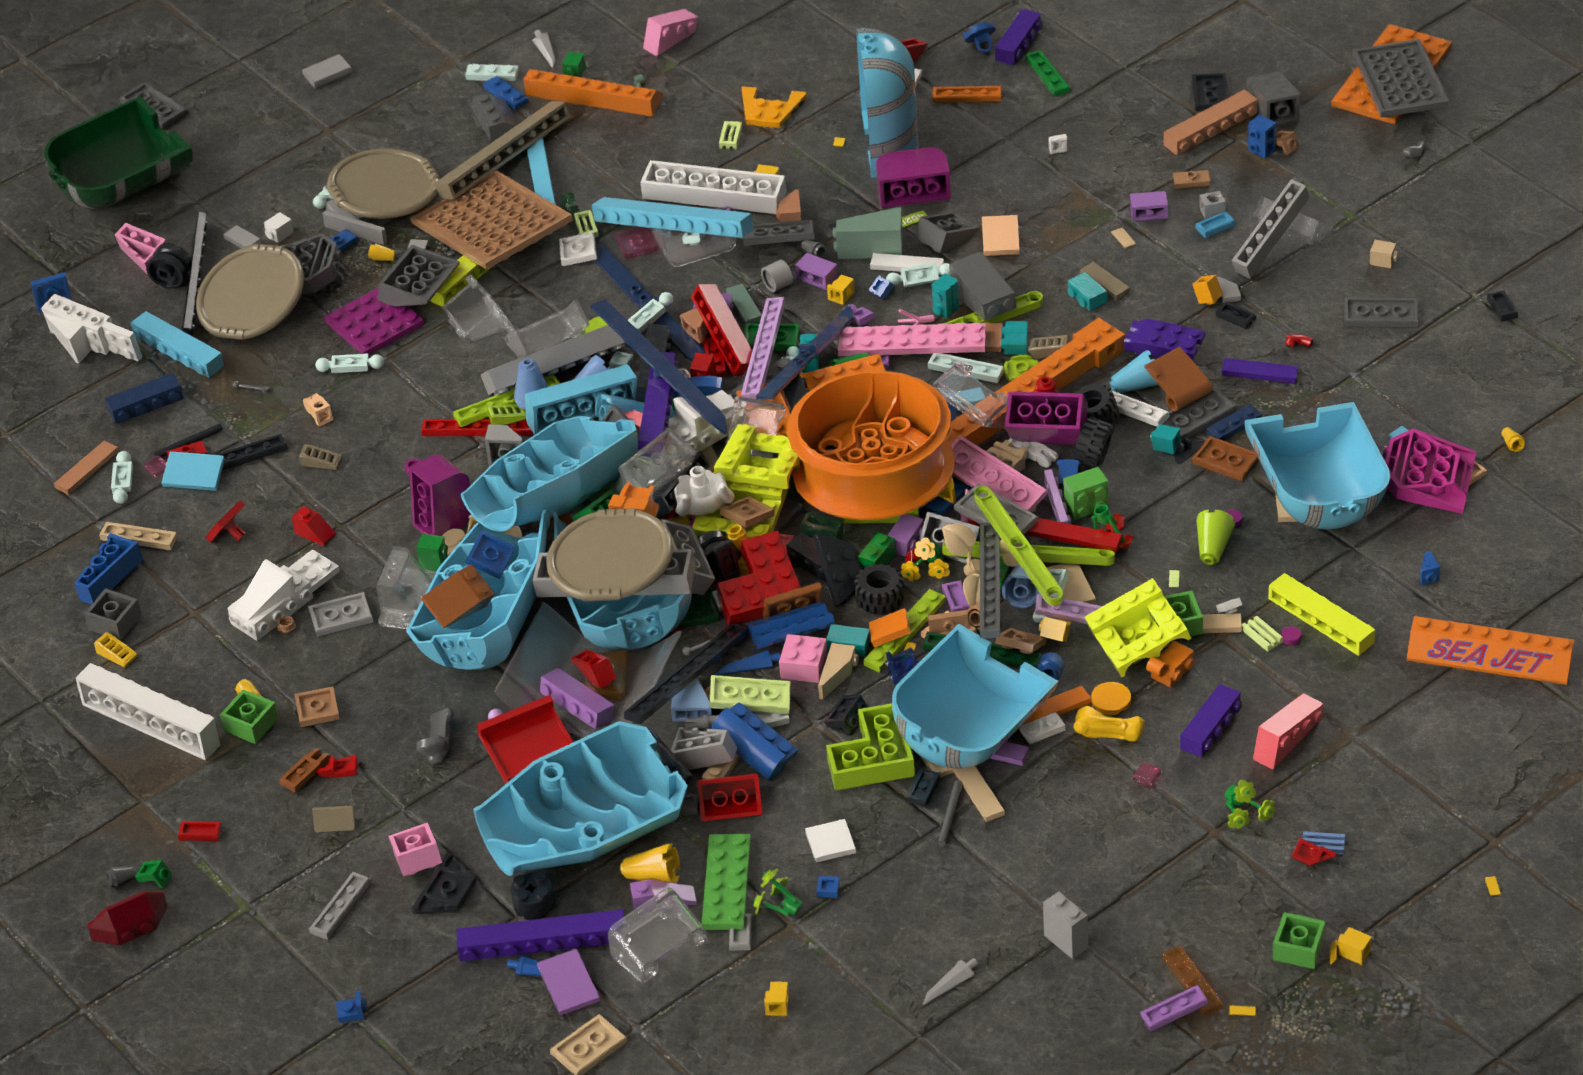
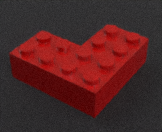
M778 530L741 540L740 553L749 574L717 583L716 595L728 625L732 622L742 624L763 618L765 598L801 588Z

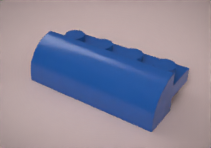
M820 601L747 625L756 648L760 649L786 641L787 634L802 636L831 627L834 618L833 614L827 612L826 604Z
M740 702L730 709L726 707L711 727V729L727 730L737 746L736 754L767 780H771L781 772L783 766L795 757L798 752L796 747Z

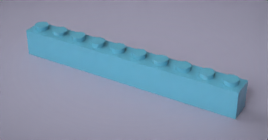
M607 197L601 198L592 205L594 221L738 238H743L754 230L752 214L745 212Z

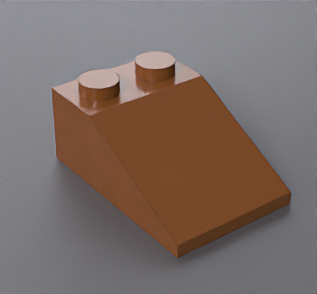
M471 564L444 580L422 596L421 600L441 626L446 628L487 607L495 593Z

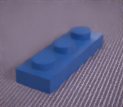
M498 76L483 83L485 90L495 97L506 101L508 106L514 110L528 103V97Z

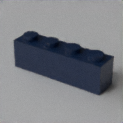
M170 373L107 397L105 402L109 415L114 423L118 424L184 398L180 383L174 374Z

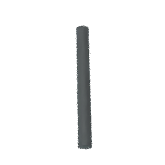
M958 780L954 783L938 839V845L940 846L946 845L959 799L962 782Z

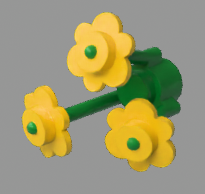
M923 538L921 541L916 542L915 555L921 557V559L915 564L907 561L906 564L901 565L903 569L901 574L903 577L908 578L909 581L920 579L919 566L925 560L932 562L929 564L930 569L928 573L930 576H936L937 579H941L950 573L948 569L949 564L943 563L944 557L941 555V547L935 544L934 541L930 543L928 538Z

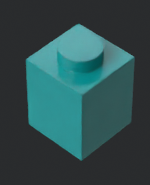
M1159 424L1156 430L1151 433L1150 440L1153 444V450L1175 454L1178 442L1182 443L1180 428Z

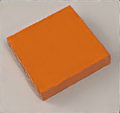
M905 608L869 622L871 642L874 648L911 633L908 613Z

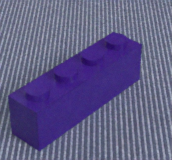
M1025 9L1020 11L996 45L995 61L1015 65L1018 59H1021L1023 52L1028 49L1029 43L1035 39L1036 33L1042 28L1041 13Z
M1219 684L1181 733L1180 749L1201 758L1206 751H1210L1215 739L1221 736L1224 727L1229 725L1234 714L1240 711L1242 707L1241 692Z

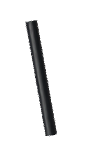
M220 423L153 452L154 457L158 459L167 455L169 450L192 444L223 430V427Z

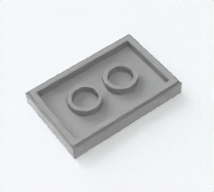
M364 592L308 606L317 637L373 623V617Z

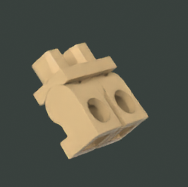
M1005 440L1003 443L996 441L994 447L986 451L1018 472L1025 468L1028 449L1020 447L1016 450L1013 448L1012 442Z

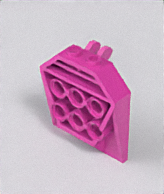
M1410 429L1391 438L1389 446L1384 447L1382 457L1386 458L1384 461L1390 472L1387 488L1398 500L1463 514L1477 451L1417 429Z

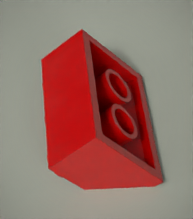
M758 773L697 780L702 822L763 815Z

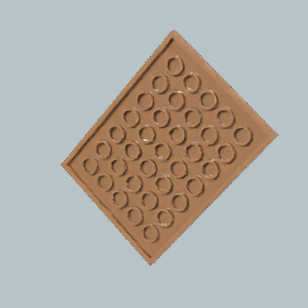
M497 170L456 199H442L410 217L412 224L486 270L493 268L499 262L508 259L513 254L524 250L527 246L538 242L541 238L552 234L555 230L573 221L572 214Z

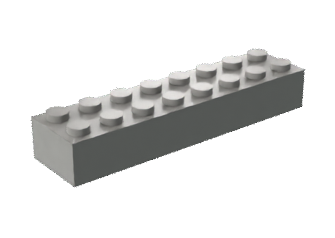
M607 325L490 369L481 374V378L488 395L494 393V396L509 391V387H511V390L516 387L518 365L524 359L535 360L542 375L544 374V377L559 372V368L561 371L575 366V362L578 365L585 363L592 358L591 356L601 357L609 353V349L610 352L625 347V341Z
M692 549L673 550L671 561L660 578L643 591L634 595L691 594L696 569ZM539 553L532 580L537 597H571L558 589L552 582L547 571L548 553Z

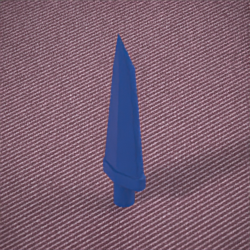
M768 650L725 665L715 675L773 668L772 662L780 660V653L770 655Z
M521 956L519 961L509 959L507 962V968L516 969L515 974L541 976L537 967V963L540 961Z

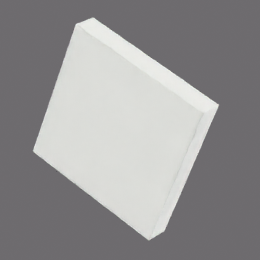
M594 232L559 239L562 266L597 259Z
M845 819L805 828L806 836L816 862L856 853Z

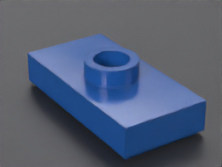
M345 229L332 237L331 240L337 243L339 250L343 251L357 242V236Z

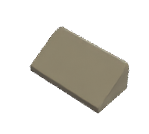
M353 806L318 807L312 809L315 832L355 830L356 818Z

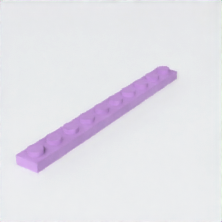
M784 297L766 299L741 392L742 401L759 400L756 399V395L764 388L785 306Z

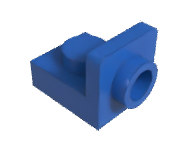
M1431 551L1424 553L1423 562H1421L1422 569L1420 570V583L1422 585L1440 580V566Z
M360 990L356 991V999L336 1002L339 1023L364 1019L363 1011L367 1010L366 998H361Z

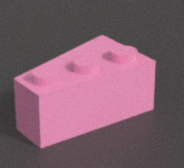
M686 9L648 18L643 48L655 56L660 55L696 32L698 16Z
M127 223L115 234L120 248L146 274L147 263L153 256L156 248L160 244L167 243L166 239Z

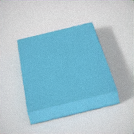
M170 452L162 485L163 487L217 491L225 460L224 456Z

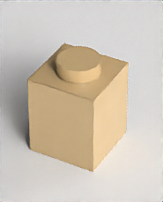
M1375 240L1370 250V265L1391 268L1393 262H1397L1398 259L1396 243Z

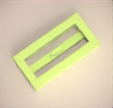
M724 122L719 148L726 146V149H730V146H733V149H737L742 122ZM728 126H731L728 140L725 141ZM735 127H737V128H736V132H735V136H734V140L732 141Z
M591 210L574 213L579 235L594 232L595 237H598L597 227ZM585 216H588L592 227L591 231L589 230ZM579 217L582 218V222L586 232H583Z
M1255 616L1253 621L1251 619L1248 620V624H1242V631L1267 652L1283 643V637L1258 616Z

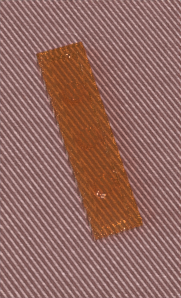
M1181 946L1162 953L1163 961L1185 990L1196 985L1199 986L1208 1001V1005L1199 1008L1204 1016L1223 1008L1222 1001Z

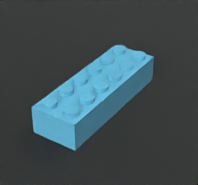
M627 364L526 393V422L534 435H536L554 422L577 416L596 418L598 416H595V404L597 398L602 397L601 394L636 401L637 377Z

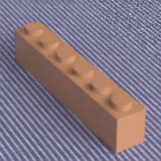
M1243 90L1164 131V146L1174 154L1179 155L1257 114L1258 99L1246 90Z

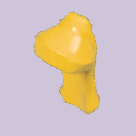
M1084 706L1077 711L1073 728L1075 732L1091 739L1114 738L1135 742L1140 739L1144 732L1145 720L1139 716L1128 719L1107 717L1093 707Z

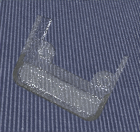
M575 299L562 311L521 329H518L517 326L513 327L503 339L518 358H522L567 339L580 336L590 324L578 300Z
M960 362V364L955 363L932 385L946 401L979 425L989 428L1006 429L1005 420L1008 394L1004 392L995 393L972 377L970 374L972 373L973 366Z

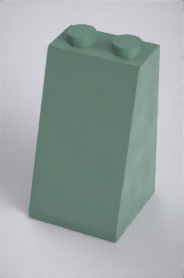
M901 207L837 220L836 228H833V238L837 240L834 241V252L838 253V259H870L873 253L902 255L903 228Z

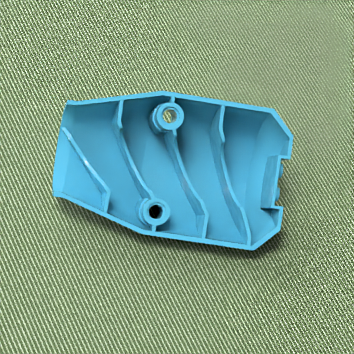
M577 416L554 422L497 459L466 491L460 494L470 514L480 524L490 530L499 532L506 531L514 526L540 521L543 510L548 511L550 518H553V513L555 512L557 516L564 515L619 478L625 464L637 456L638 437L634 420L623 419L617 422L594 421L593 417Z
M556 512L553 513L554 540L568 526L558 518ZM692 591L691 594L632 595L622 600L584 602L574 597H567L582 633L590 642L608 650L628 651L651 645L671 633L685 617L691 603Z
M543 510L541 513L539 533H530L522 538L490 530L477 522L440 565L426 593L457 571L469 566L465 561L481 530L516 547L501 579L475 568L495 593L487 607L443 628L421 601L406 632L428 658L446 667L466 670L491 668L506 659L537 597L532 580L539 553L546 552L547 531L550 526V517L547 510Z
M618 721L533 761L483 804L475 807L474 814L481 836L494 861L506 875L512 876L518 872L591 861L675 821L683 804L687 784L678 771L671 773L668 766L662 764L661 757L657 752V741L647 727Z

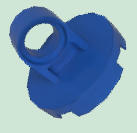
M992 21L990 24L987 22L976 24L970 27V32L967 33L965 31L963 33L964 41L966 43H975L981 54H988L992 51L993 44L990 36L996 31ZM987 42L990 47L987 50H983L980 44Z

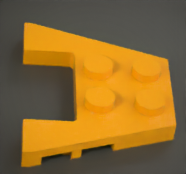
M744 86L741 88L746 125L780 128L790 118L791 112L794 109H798L799 104L807 99V92L791 91L787 102L764 100L762 98L755 99L757 88Z

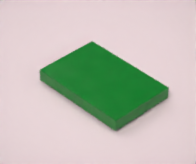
M759 323L745 324L744 336L752 350ZM780 324L773 351H787L792 346L797 347L800 324Z

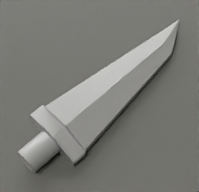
M536 30V37L532 41L553 68L556 59L548 33L542 34L540 30Z
M973 958L967 963L962 960L958 961L926 993L923 1005L975 976L972 969L978 966L977 960Z

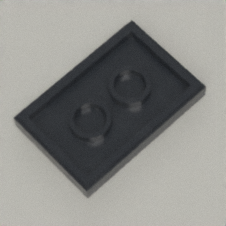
M1226 73L1192 74L1195 111H1204L1229 98Z

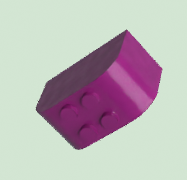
M926 147L889 152L877 159V187L881 208L951 199L950 171L946 155L940 149Z
M1009 391L1005 428L1009 436L1019 442L1075 445L1086 422L1088 403L1084 394Z
M441 454L432 455L410 466L413 526L423 534L442 536L450 529L465 527L470 520L469 516L471 514L460 494L471 486L469 477Z

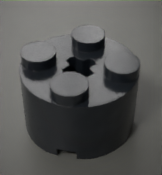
M539 871L516 875L513 878L510 892L514 912L517 915L524 916L526 920L542 919L547 916V912L554 908V896L551 881L546 877V874Z

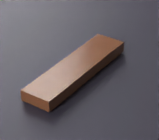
M103 441L54 483L55 488L69 495L119 452L118 447Z

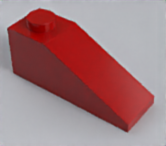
M586 649L570 658L571 662L597 687H607L612 684L611 681L616 679L608 658Z

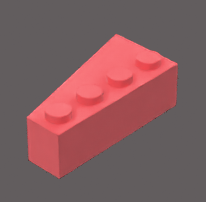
M1303 693L1260 725L1253 760L1274 769L1307 733L1321 721L1324 703Z

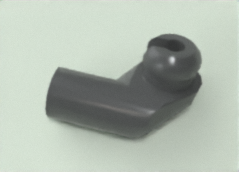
M1420 141L1417 146H1408L1403 150V155L1407 158H1419L1427 144L1424 141Z

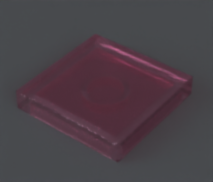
M637 227L614 234V239L625 260L659 250L649 227Z

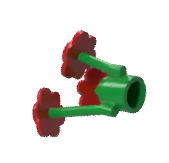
M1107 505L1097 506L1093 511L1094 516L1091 517L1094 529L1103 530L1098 528L1099 522L1105 525L1107 531L1121 534L1120 530L1125 527V517H1121L1119 513L1112 515ZM1130 534L1122 535L1118 548L1125 549L1129 547L1134 536Z

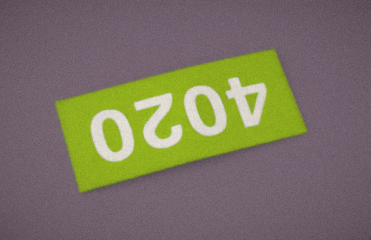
M919 211L902 217V228L919 222L920 217L928 215L924 211Z

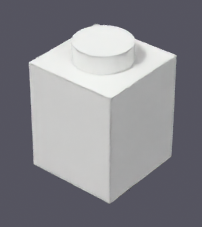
M280 212L264 222L266 236L277 243L294 233L291 219Z

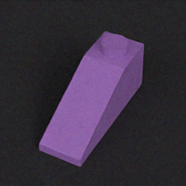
M656 880L630 883L635 915L697 904L693 886Z

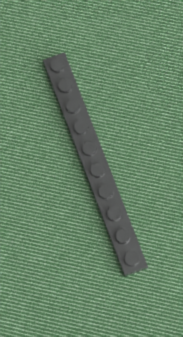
M980 523V638L992 639L1000 637V536L991 523Z

